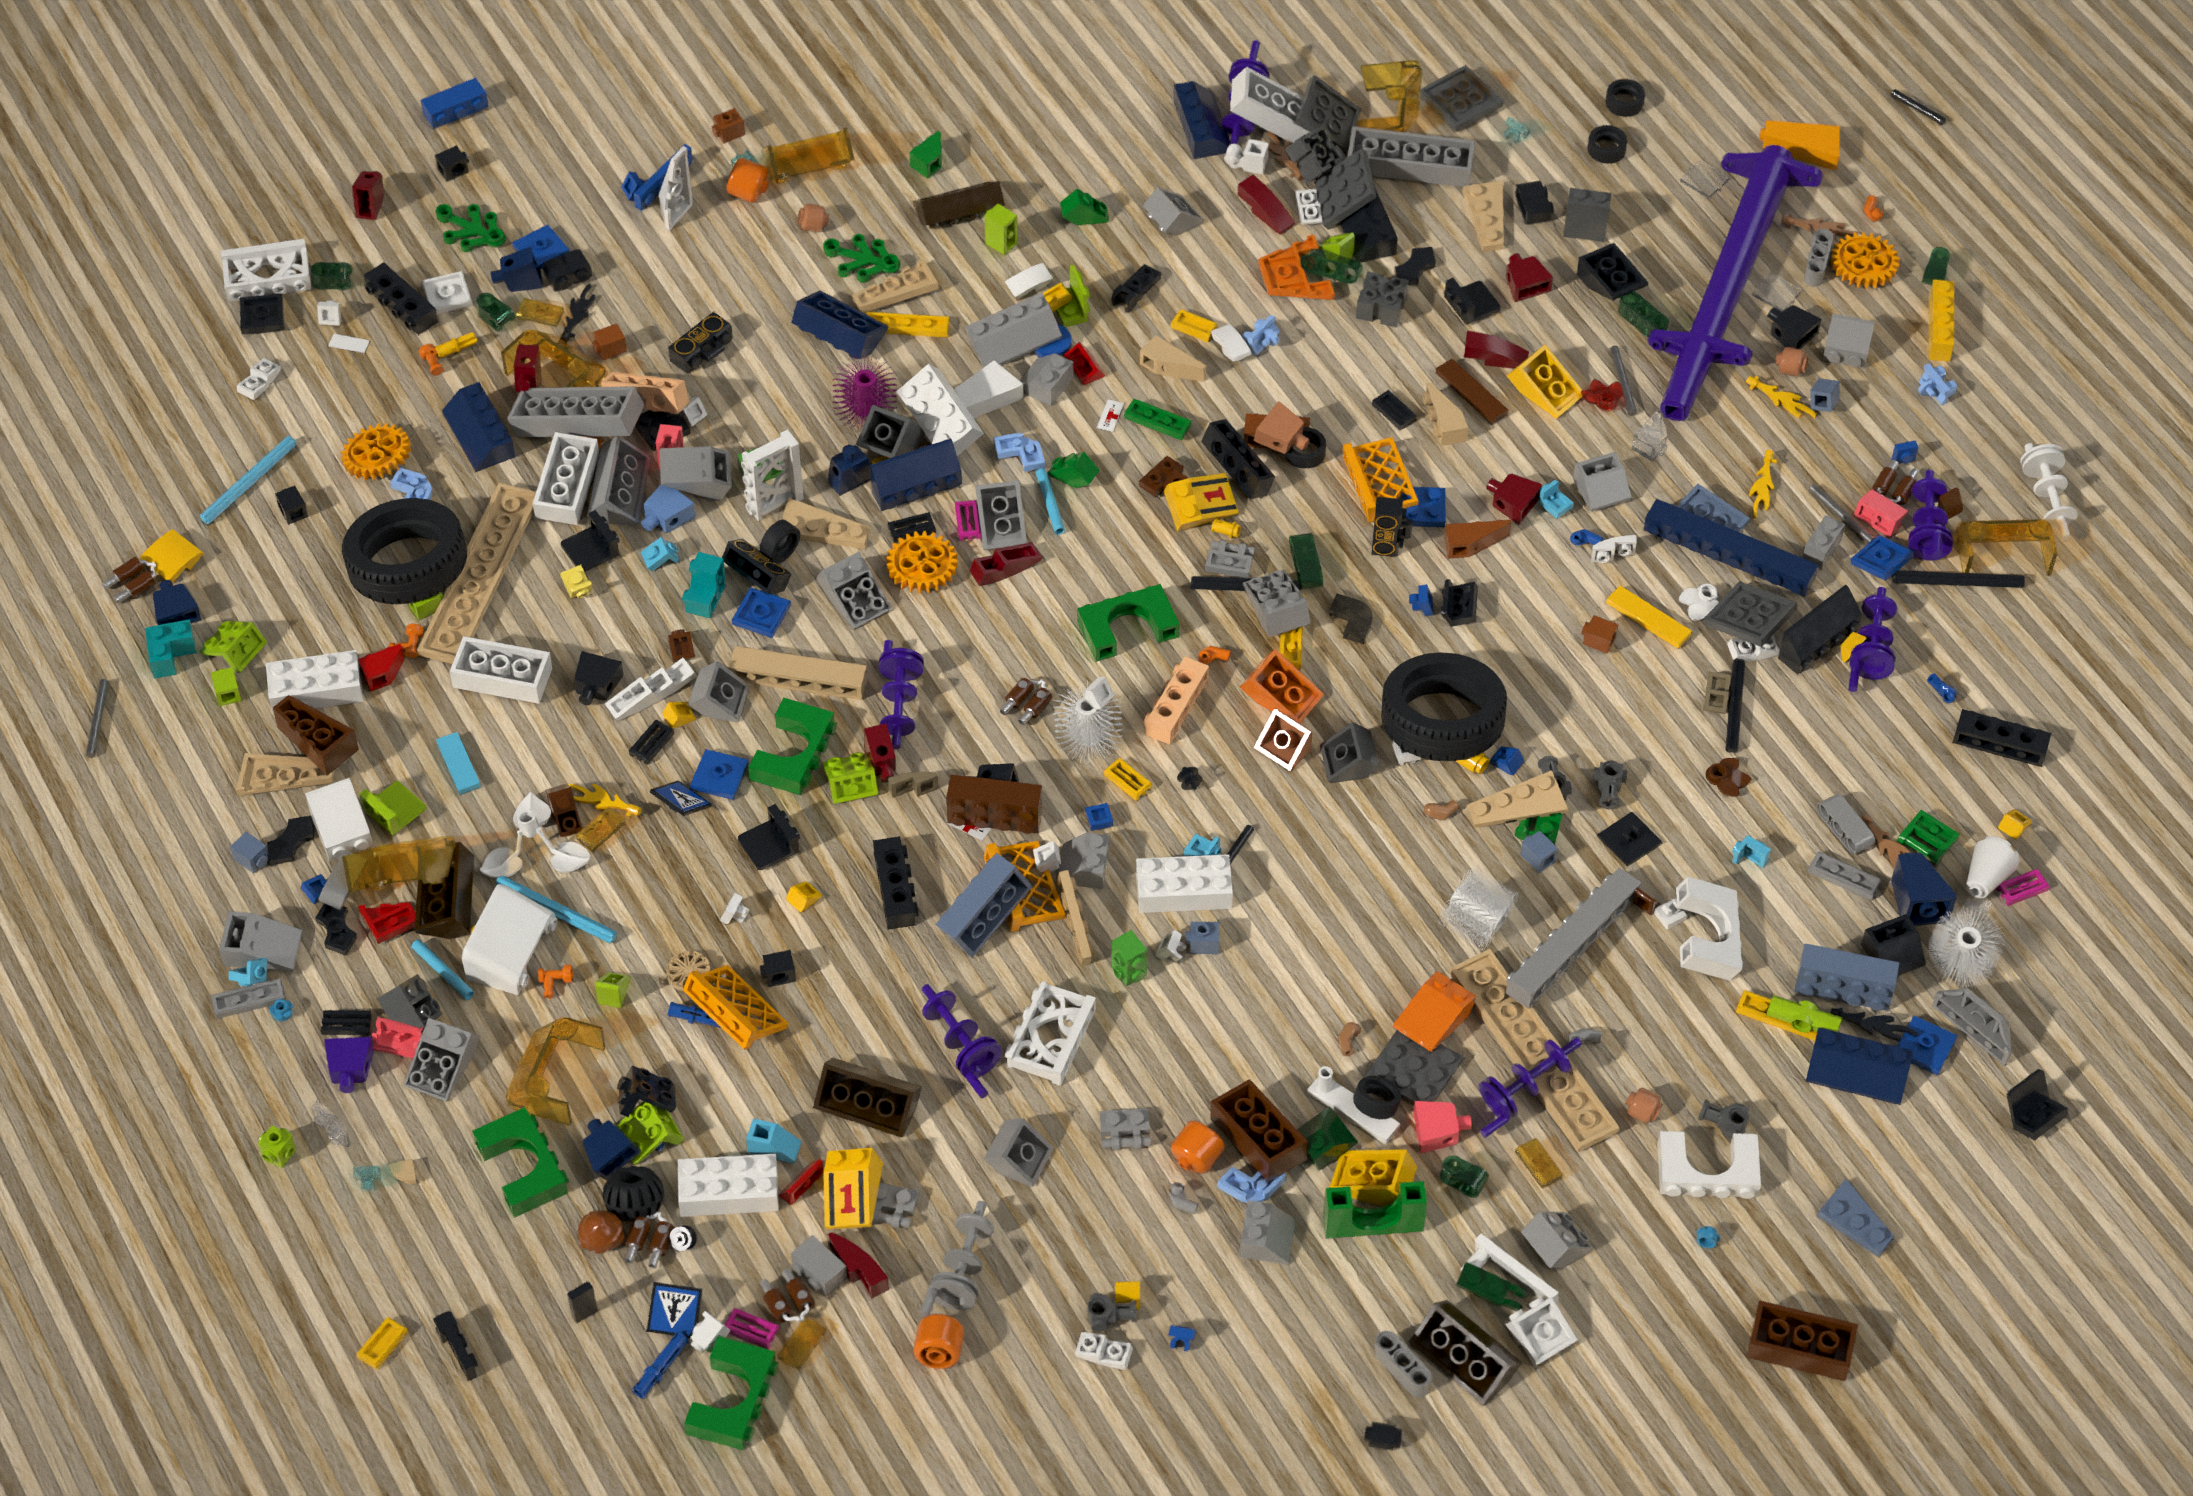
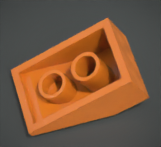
M1276 649L1267 654L1240 685V688L1256 703L1272 712L1274 708H1277L1298 723L1305 719L1324 696L1323 692Z
M1437 971L1423 984L1394 1022L1393 1028L1432 1052L1470 1016L1476 995Z

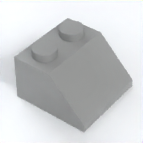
M1157 187L1143 204V207L1148 211L1147 215L1152 220L1157 221L1159 229L1165 234L1171 233L1178 236L1204 222L1203 218L1182 195Z
M1832 314L1822 360L1865 368L1875 322Z
M1055 353L1036 359L1020 379V382L1023 383V394L1052 406L1073 379V361Z
M716 661L699 670L688 705L704 717L737 722L739 721L750 685Z
M1084 833L1064 842L1059 872L1068 870L1070 878L1074 877L1076 886L1103 889L1109 856V835Z
M1024 1118L1006 1120L1002 1124L984 1160L1000 1175L1032 1187L1036 1183L1054 1147Z
M1248 1200L1240 1243V1257L1288 1265L1296 1219L1273 1204Z

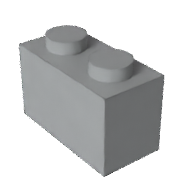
M1825 515L1807 541L1803 558L1818 564V568L1822 570L1841 542L1845 524Z
M813 1235L791 1252V1267L794 1272L799 1276L803 1275L813 1290L820 1291L825 1296L847 1278L846 1265Z

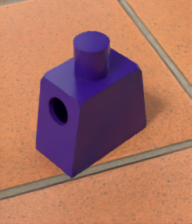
M371 1037L325 1039L328 1070L332 1083L340 1084L339 1090L343 1093L353 1092L354 1083H364L368 1077L374 1053Z

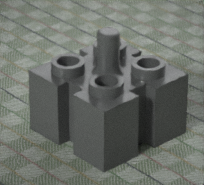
M1324 124L1298 138L1285 149L1294 163L1298 162L1297 167L1300 168L1299 171L1307 184L1346 159L1338 145L1334 146L1331 142L1333 137Z
M1368 271L1363 283V290L1361 289L1357 300L1356 319L1372 322L1373 318L1381 320L1380 324L1397 328L1401 309H1403L1407 298L1408 280L1396 277L1388 280L1383 274Z

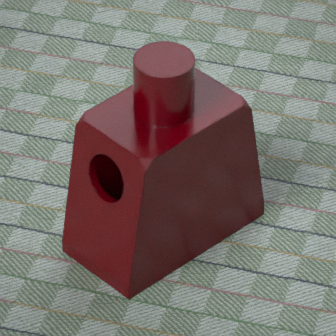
M361 171L352 185L355 216L361 219L376 220L384 199L383 176L378 171Z
M1518 253L1509 257L1510 263L1507 265L1506 280L1514 302L1551 292L1553 276L1536 257L1530 256L1522 259Z
M518 344L514 361L516 392L527 391L529 388H539L542 382L539 345ZM526 358L531 360L529 363H525Z
M1511 473L1507 475L1503 482L1491 478L1486 489L1494 493L1493 507L1520 525L1539 501L1542 484Z
M887 724L864 728V750L874 768L875 776L880 775L882 782H888V778L893 777V772L896 770V757Z

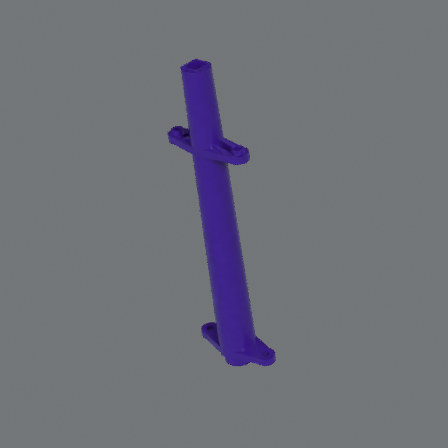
M1769 145L1762 152L1726 153L1723 156L1721 166L1725 171L1749 180L1691 331L1681 332L1655 329L1650 332L1648 337V344L1654 350L1678 355L1660 405L1664 418L1674 421H1685L1688 418L1712 363L1745 366L1751 361L1753 353L1750 348L1723 340V335L1786 188L1817 187L1823 179V173L1820 169L1793 160L1791 153L1784 147Z

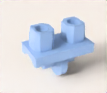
M1270 315L1265 320L1259 318L1255 322V330L1253 332L1246 331L1242 335L1252 354L1258 355L1268 344L1275 346L1279 343L1278 334L1280 331L1275 324V316Z
M1930 363L1924 365L1925 372L1919 380L1921 386L1918 392L1922 396L1929 394L1930 397H1935L1941 406L1947 404L1948 398L1956 393L1957 384L1953 380L1943 381L1946 377V371L1942 366L1933 368Z

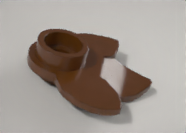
M1737 758L1722 759L1720 763L1711 765L1705 774L1709 783L1716 785L1721 793L1730 797L1739 796V788L1747 786L1752 780L1749 775L1738 770L1739 759Z

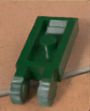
M1465 1262L1455 1285L1500 1307L1502 1305L1516 1312L1522 1309L1523 1306L1516 1301L1506 1299L1507 1292L1520 1298H1527L1529 1293L1521 1287L1512 1285L1511 1282L1468 1262Z

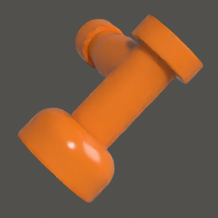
M423 345L418 351L420 357L428 361L432 375L437 376L441 374L444 369L438 363L437 351L434 345Z
M412 623L406 626V634L409 637L408 643H397L401 644L404 655L408 658L417 657V641L424 634L423 626ZM389 643V646H394L397 644Z
M566 964L560 970L544 971V968L538 969L539 983L544 982V998H553V979H563L565 983H573L572 964Z

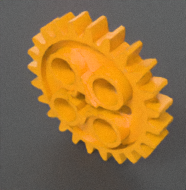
M1854 232L1853 237L1846 235L1845 240L1840 238L1839 243H1835L1834 249H1832L1830 264H1833L1832 270H1837L1836 276L1843 275L1841 281L1848 279L1850 280L1849 285L1857 283V288H1859L1862 284L1868 289L1869 285L1877 288V283L1881 286L1885 285V281L1890 283L1891 278H1895L1896 272H1898L1900 257H1897L1898 251L1893 250L1894 245H1887L1888 239L1881 241L1880 235L1874 238L1873 233L1866 236L1862 232L1861 236H1858Z
M378 423L376 428L369 425L368 430L361 428L360 434L353 433L355 438H348L349 444L343 445L344 450L341 451V460L346 471H349L351 476L355 475L357 479L363 476V479L366 481L369 476L372 477V480H375L378 475L383 479L385 473L392 475L391 470H400L398 465L406 464L404 459L410 458L408 453L412 450L406 432H403L401 427L397 429L395 424L389 427L388 423L381 427L380 423Z
M915 531L914 537L906 534V540L899 537L898 544H892V549L888 550V556L886 557L887 572H889L890 579L894 578V584L901 583V589L908 586L909 592H912L915 588L918 594L921 593L922 589L930 593V588L932 587L938 591L939 584L946 587V581H952V575H956V568H958L955 547L950 546L949 540L943 542L942 535L935 538V532L927 536L926 531H924L922 536H919L917 531Z

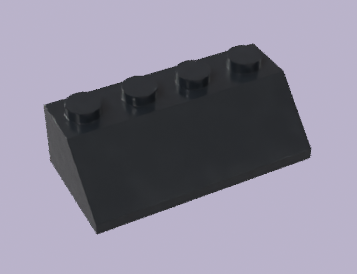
M1375 186L1376 198L1339 222L1344 234L1353 232L1355 235L1353 256L1356 263L1397 254L1398 237Z
M1846 584L1784 631L1778 659L1797 675L1804 669H1810L1817 659L1824 658L1831 648L1841 645L1852 632L1856 633L1859 630L1862 613Z

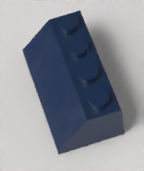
M1194 81L1174 84L1173 102L1193 158L1199 159L1226 154L1228 146L1231 145L1230 138L1222 127L1223 119L1213 92Z
M821 290L797 300L791 322L798 326L800 330L815 335L817 339L832 344L834 348L849 353L855 359L864 358V354L865 357L872 354L889 327Z
M480 382L459 389L443 408L442 413L474 471L478 472L515 458L513 441Z
M951 438L870 465L871 490L881 511L893 509L896 506L913 502L962 484V471Z
M1818 1027L1805 1082L1900 1105L1913 1051Z

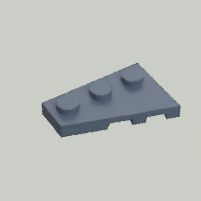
M1697 484L1676 506L1740 533L1750 523L1748 516L1700 484Z
M1847 1179L1843 1181L1817 1215L1877 1257L1882 1255L1894 1238V1235Z

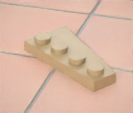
M1503 180L1463 186L1462 192L1482 251L1488 252L1503 249Z
M921 259L917 261L916 266L912 268L907 266L901 270V274L895 277L890 275L884 278L883 283L879 285L873 284L853 294L852 298L857 309L864 313L939 289L929 267Z
M788 498L782 518L799 529L800 540L865 549L870 533L869 526Z
M245 753L236 793L237 796L328 784L333 782L335 770L326 776L308 757Z
M1552 770L1466 805L1475 828L1503 824L1505 821L1516 819L1517 821L1527 820V818L1535 816L1546 817L1553 813H1569Z
M1068 870L1059 872L1056 889L1058 895L1061 894V904L1064 912L1069 911V914H1067L1068 926L1070 931H1075L1076 934L1073 935V942L1081 966L1089 965L1095 952L1092 942H1088L1086 934H1089L1086 920L1082 921L1080 912H1083L1081 900L1075 897L1074 891H1077L1074 877L1070 878Z

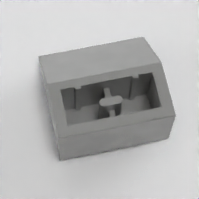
M1616 452L1575 464L1573 481L1591 512L1631 500L1625 468Z
M1539 1212L1521 1231L1549 1268H1564L1594 1249L1588 1242L1589 1238L1587 1235L1578 1230L1574 1225V1219L1566 1212Z

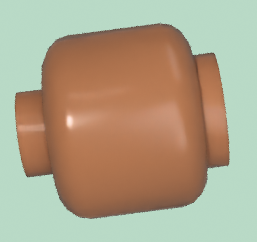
M806 204L803 208L799 209L798 224H801L803 230L820 232L824 226H828L829 214H826L823 206Z
M1786 347L1782 353L1778 352L1775 365L1779 366L1781 374L1798 377L1806 371L1808 356H1805V352L1801 349Z
M1639 1088L1636 1093L1631 1091L1625 1103L1629 1106L1628 1115L1643 1123H1649L1651 1120L1655 1122L1663 1106L1660 1103V1096L1645 1088Z

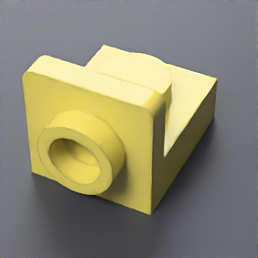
M581 565L560 573L571 599L574 597L583 598L592 590V582L588 581Z

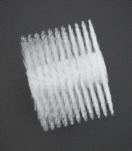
M1083 694V697L1077 702L1071 698L1069 699L1075 704L1072 703L1071 705V703L1066 701L1062 702L1071 707H1053L1068 710L1062 713H1054V715L1064 714L1067 716L1061 719L1055 718V721L1064 720L1067 723H1059L1054 726L1068 727L1062 731L1055 730V732L1069 733L1055 738L1072 737L1065 742L1076 740L1069 746L1071 747L1079 742L1078 745L1080 746L1081 744V747L1078 751L1080 752L1081 748L1082 750L1084 749L1083 753L1085 755V748L1087 749L1088 747V758L1089 747H1091L1092 758L1093 746L1096 747L1097 751L1099 750L1096 744L1106 751L1098 742L1104 743L1107 746L1108 744L1101 739L1111 741V743L1115 742L1116 744L1117 741L1106 738L1105 734L1108 737H1120L1109 734L1108 731H1122V729L1114 730L1109 728L1114 725L1120 726L1122 723L1114 724L1109 721L1113 719L1121 720L1122 718H1113L1109 715L1113 713L1121 714L1122 712L1107 710L1113 707H1122L1121 705H1104L1101 709H1095L1092 702L1087 701Z
M1477 873L1472 874L1474 876L1472 880L1469 877H1465L1466 880L1464 882L1462 880L1461 885L1459 880V887L1455 889L1451 899L1448 900L1450 902L1446 908L1447 912H1444V914L1447 915L1445 916L1448 919L1447 922H1454L1457 918L1462 923L1460 926L1459 923L1454 922L1452 923V928L1455 926L1459 932H1464V929H1468L1471 932L1467 935L1468 939L1470 936L1472 940L1476 939L1474 934L1476 932L1478 934L1477 937H1481L1476 939L1479 940L1477 943H1480V940H1484L1488 944L1490 938L1492 939L1493 935L1495 936L1494 933L1502 927L1509 913L1508 909L1512 907L1511 903L1513 900L1508 901L1505 899L1503 893L1506 890H1499L1502 886L1500 888L1498 885L1494 886V884L1490 886L1489 882H1485L1488 879L1484 880L1482 874L1478 875Z
M1968 910L1966 927V912L1964 911L1965 920L1961 918L1958 923L1956 919L1953 923L1950 919L1949 925L1947 927L1943 925L1942 927L1946 930L1939 929L1935 931L1937 933H1934L1936 935H1934L1935 937L1932 940L1938 943L1934 947L1932 944H1929L1931 945L1929 947H1932L1934 950H1928L1932 951L1928 953L1934 954H1926L1940 956L1939 959L1935 956L1937 959H1934L1933 962H1941L1944 965H1948L1947 969L1950 968L1951 970L1947 978L1950 977L1954 969L1955 972L1958 969L1955 983L1958 976L1962 977L1963 982L1964 973V985L1966 984L1965 973L1966 977H1969L1971 973L1976 976L1979 974L1978 976L1980 977L1984 970L1986 972L1989 971L1986 967L1992 963L1991 959L1998 960L1997 958L1999 957L1997 956L1999 955L1997 954L2000 953L1996 952H2001L1998 951L2001 949H1997L2000 947H1995L2000 945H1993L1995 942H1999L1996 941L1997 938H1994L1999 937V934H1996L1997 936L1985 934L1988 931L1991 933V931L1987 930L1984 932L1985 925L1980 926L1983 917L1976 928L1972 927L1975 914L1973 919L1972 913L1969 914L1972 920L1969 921Z

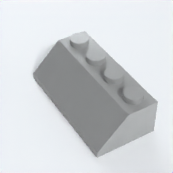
M1042 292L965 326L968 340L983 368L993 360L999 365L1005 364L1062 338L1053 312Z
M615 436L602 444L588 513L596 510L600 517L604 516L608 524L636 526L639 522L651 456L620 436Z

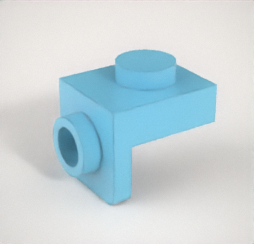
M1554 480L1541 488L1539 504L1558 519L1573 508V502L1558 490L1559 482Z
M662 537L640 552L647 568L651 571H654L669 559L675 563L680 561L675 544L671 541H666Z
M1195 834L1184 849V855H1220V838L1215 836L1213 841H1210Z
M1747 835L1742 842L1739 840L1732 850L1734 853L1732 862L1737 864L1744 856L1763 868L1768 863L1771 849L1763 842Z
M262 957L249 960L247 967L229 970V980L238 982L240 986H252L255 983L266 981L267 959Z

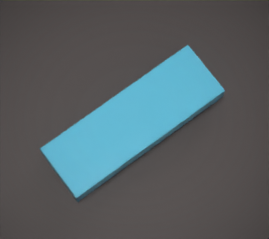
M458 732L436 739L437 746L459 795L481 788L479 779Z

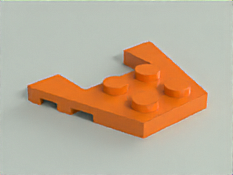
M1314 234L1307 236V240L1292 243V246L1285 250L1279 249L1258 259V266L1268 295L1334 300L1335 293L1331 281L1308 283L1300 260V256L1319 253V247Z

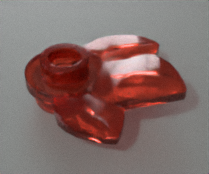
M1593 379L1590 389L1582 390L1581 394L1588 403L1597 405L1603 411H1612L1617 406V400L1622 397L1623 389L1618 381L1607 387L1597 379Z

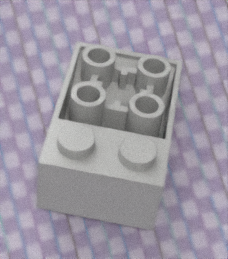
M710 446L661 448L659 450L661 485L720 501L732 487L730 452Z
M860 552L822 570L816 577L827 597L853 629L892 609Z
M1285 570L1274 571L1271 574L1255 577L1243 582L1259 622L1269 637L1311 624L1307 601Z
M229 911L219 948L223 966L247 967L249 960L263 957L267 959V969L294 971L303 931L254 913Z
M428 1018L403 1086L448 1101L473 1057L480 1036Z

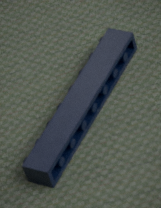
M1657 498L1646 515L1644 531L1669 540L1671 543L1686 547L1691 551L1708 556L1713 560L1725 563L1732 568L1742 570L1754 577H1759L1774 585L1781 586L1793 593L1806 596L1816 578L1818 564Z

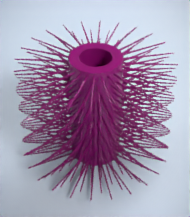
M865 354L864 370L863 368L861 369V363L859 364L860 369L857 366L855 367L858 372L852 370L855 374L847 372L852 376L842 375L848 379H833L845 382V384L833 385L845 388L843 390H833V392L845 393L842 396L835 395L833 397L846 399L841 402L834 401L833 403H848L838 408H849L844 412H849L850 410L851 413L847 415L848 417L853 413H856L853 417L859 415L861 417V424H863V417H865L866 421L872 405L880 408H897L884 405L885 403L897 402L885 399L887 397H897V395L885 394L889 391H897L896 389L890 390L885 388L890 385L897 386V384L883 383L896 378L881 379L886 375H881L880 377L879 374L883 372L882 370L874 374L877 370L872 372L873 366L872 368L870 367L871 370H869V367L865 370Z

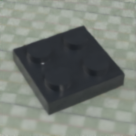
M282 293L239 297L242 335L285 330Z
M647 410L640 414L634 426L652 451H656V439L660 424L682 426L683 437L691 434L690 427L679 413L671 414L664 411L653 412Z

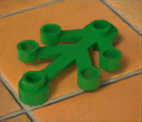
M441 204L436 208V216L441 223L451 222L464 228L456 231H445L443 238L446 244H454L458 238L475 235L481 236L475 239L465 238L460 241L461 250L463 252H470L475 246L487 244L490 247H500L506 242L505 233L497 228L496 223L498 220L495 212H487L484 215L485 223L489 225V230L482 228L480 207L477 204H471L467 208L472 223L454 215L452 207L448 204Z
M855 234L852 238L853 246L859 248L861 252L840 247L839 241L834 238L827 239L823 243V251L828 257L833 258L839 255L855 259V261L847 264L842 263L838 266V275L843 278L848 277L852 270L874 264L875 266L868 269L862 268L857 271L858 281L865 283L870 280L872 275L883 271L895 273L901 267L899 258L895 254L888 253L884 246V241L881 239H875L872 242V250L875 253H879L881 257L872 254L862 234Z

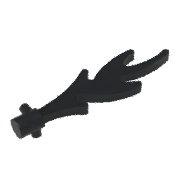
M590 283L583 289L579 303H575V298L571 299L570 313L573 319L566 316L567 327H564L560 337V341L563 343H567L570 337L575 338V334L571 333V331L580 321L588 317V312L585 311L595 300V294L588 300H585L586 294L591 288Z
M1832 1008L1830 1014L1842 1017V1019L1860 1026L1870 1035H1873L1874 1031L1872 1029H1875L1881 1035L1899 1042L1901 1037L1893 1032H1904L1914 1037H1917L1918 1034L1915 1030L1905 1026L1887 1024L1894 1022V1017L1878 1015L1862 1019L1865 1017V1012L1845 1013L1843 1008Z

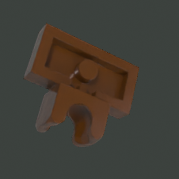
M1166 455L1139 480V487L1156 497L1162 491L1164 494L1167 484L1184 480L1188 477L1182 474L1184 466Z

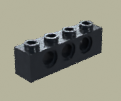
M384 262L364 274V287L368 294L374 295L383 307L386 306L390 309L393 316L400 318L409 330H413L417 335H420L438 323L436 308Z
M1227 419L1210 422L1201 440L1203 445L1250 500L1267 496L1276 476Z
M1962 709L1952 743L2042 767L2052 733Z
M900 836L873 840V853L887 930L915 926V916H919L917 902H912V897H915L914 884L908 881V878H911L912 875L910 864H905V859L908 858L907 847L901 844Z

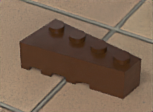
M288 695L273 707L277 728L326 776L359 750L354 729Z

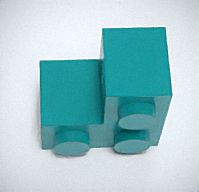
M698 552L695 560L692 559L689 564V572H691L690 587L684 591L682 602L685 604V611L687 613L711 619L726 587L724 560L721 557Z
M190 620L145 627L149 663L154 679L177 675L174 657L197 653L195 636Z

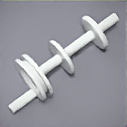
M2028 443L2024 446L2026 452L2020 460L2023 472L2028 477L2042 478L2034 484V493L2039 497H2050L2053 507L2043 517L2044 526L2052 529L2059 528L2062 539L2068 540L2071 537L2068 525L2077 519L2078 513L2071 506H2061L2058 494L2062 493L2068 486L2066 477L2063 475H2053L2065 465L2066 459L2063 450L2055 444H2042L2033 447L2032 443Z

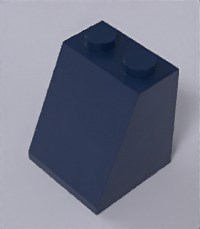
M1908 852L1898 855L1891 883L1900 916L1907 914L1914 926L1944 924L1946 922L1942 919L1948 918L1950 920L1948 916H1951L1957 898L1955 892L1922 853Z

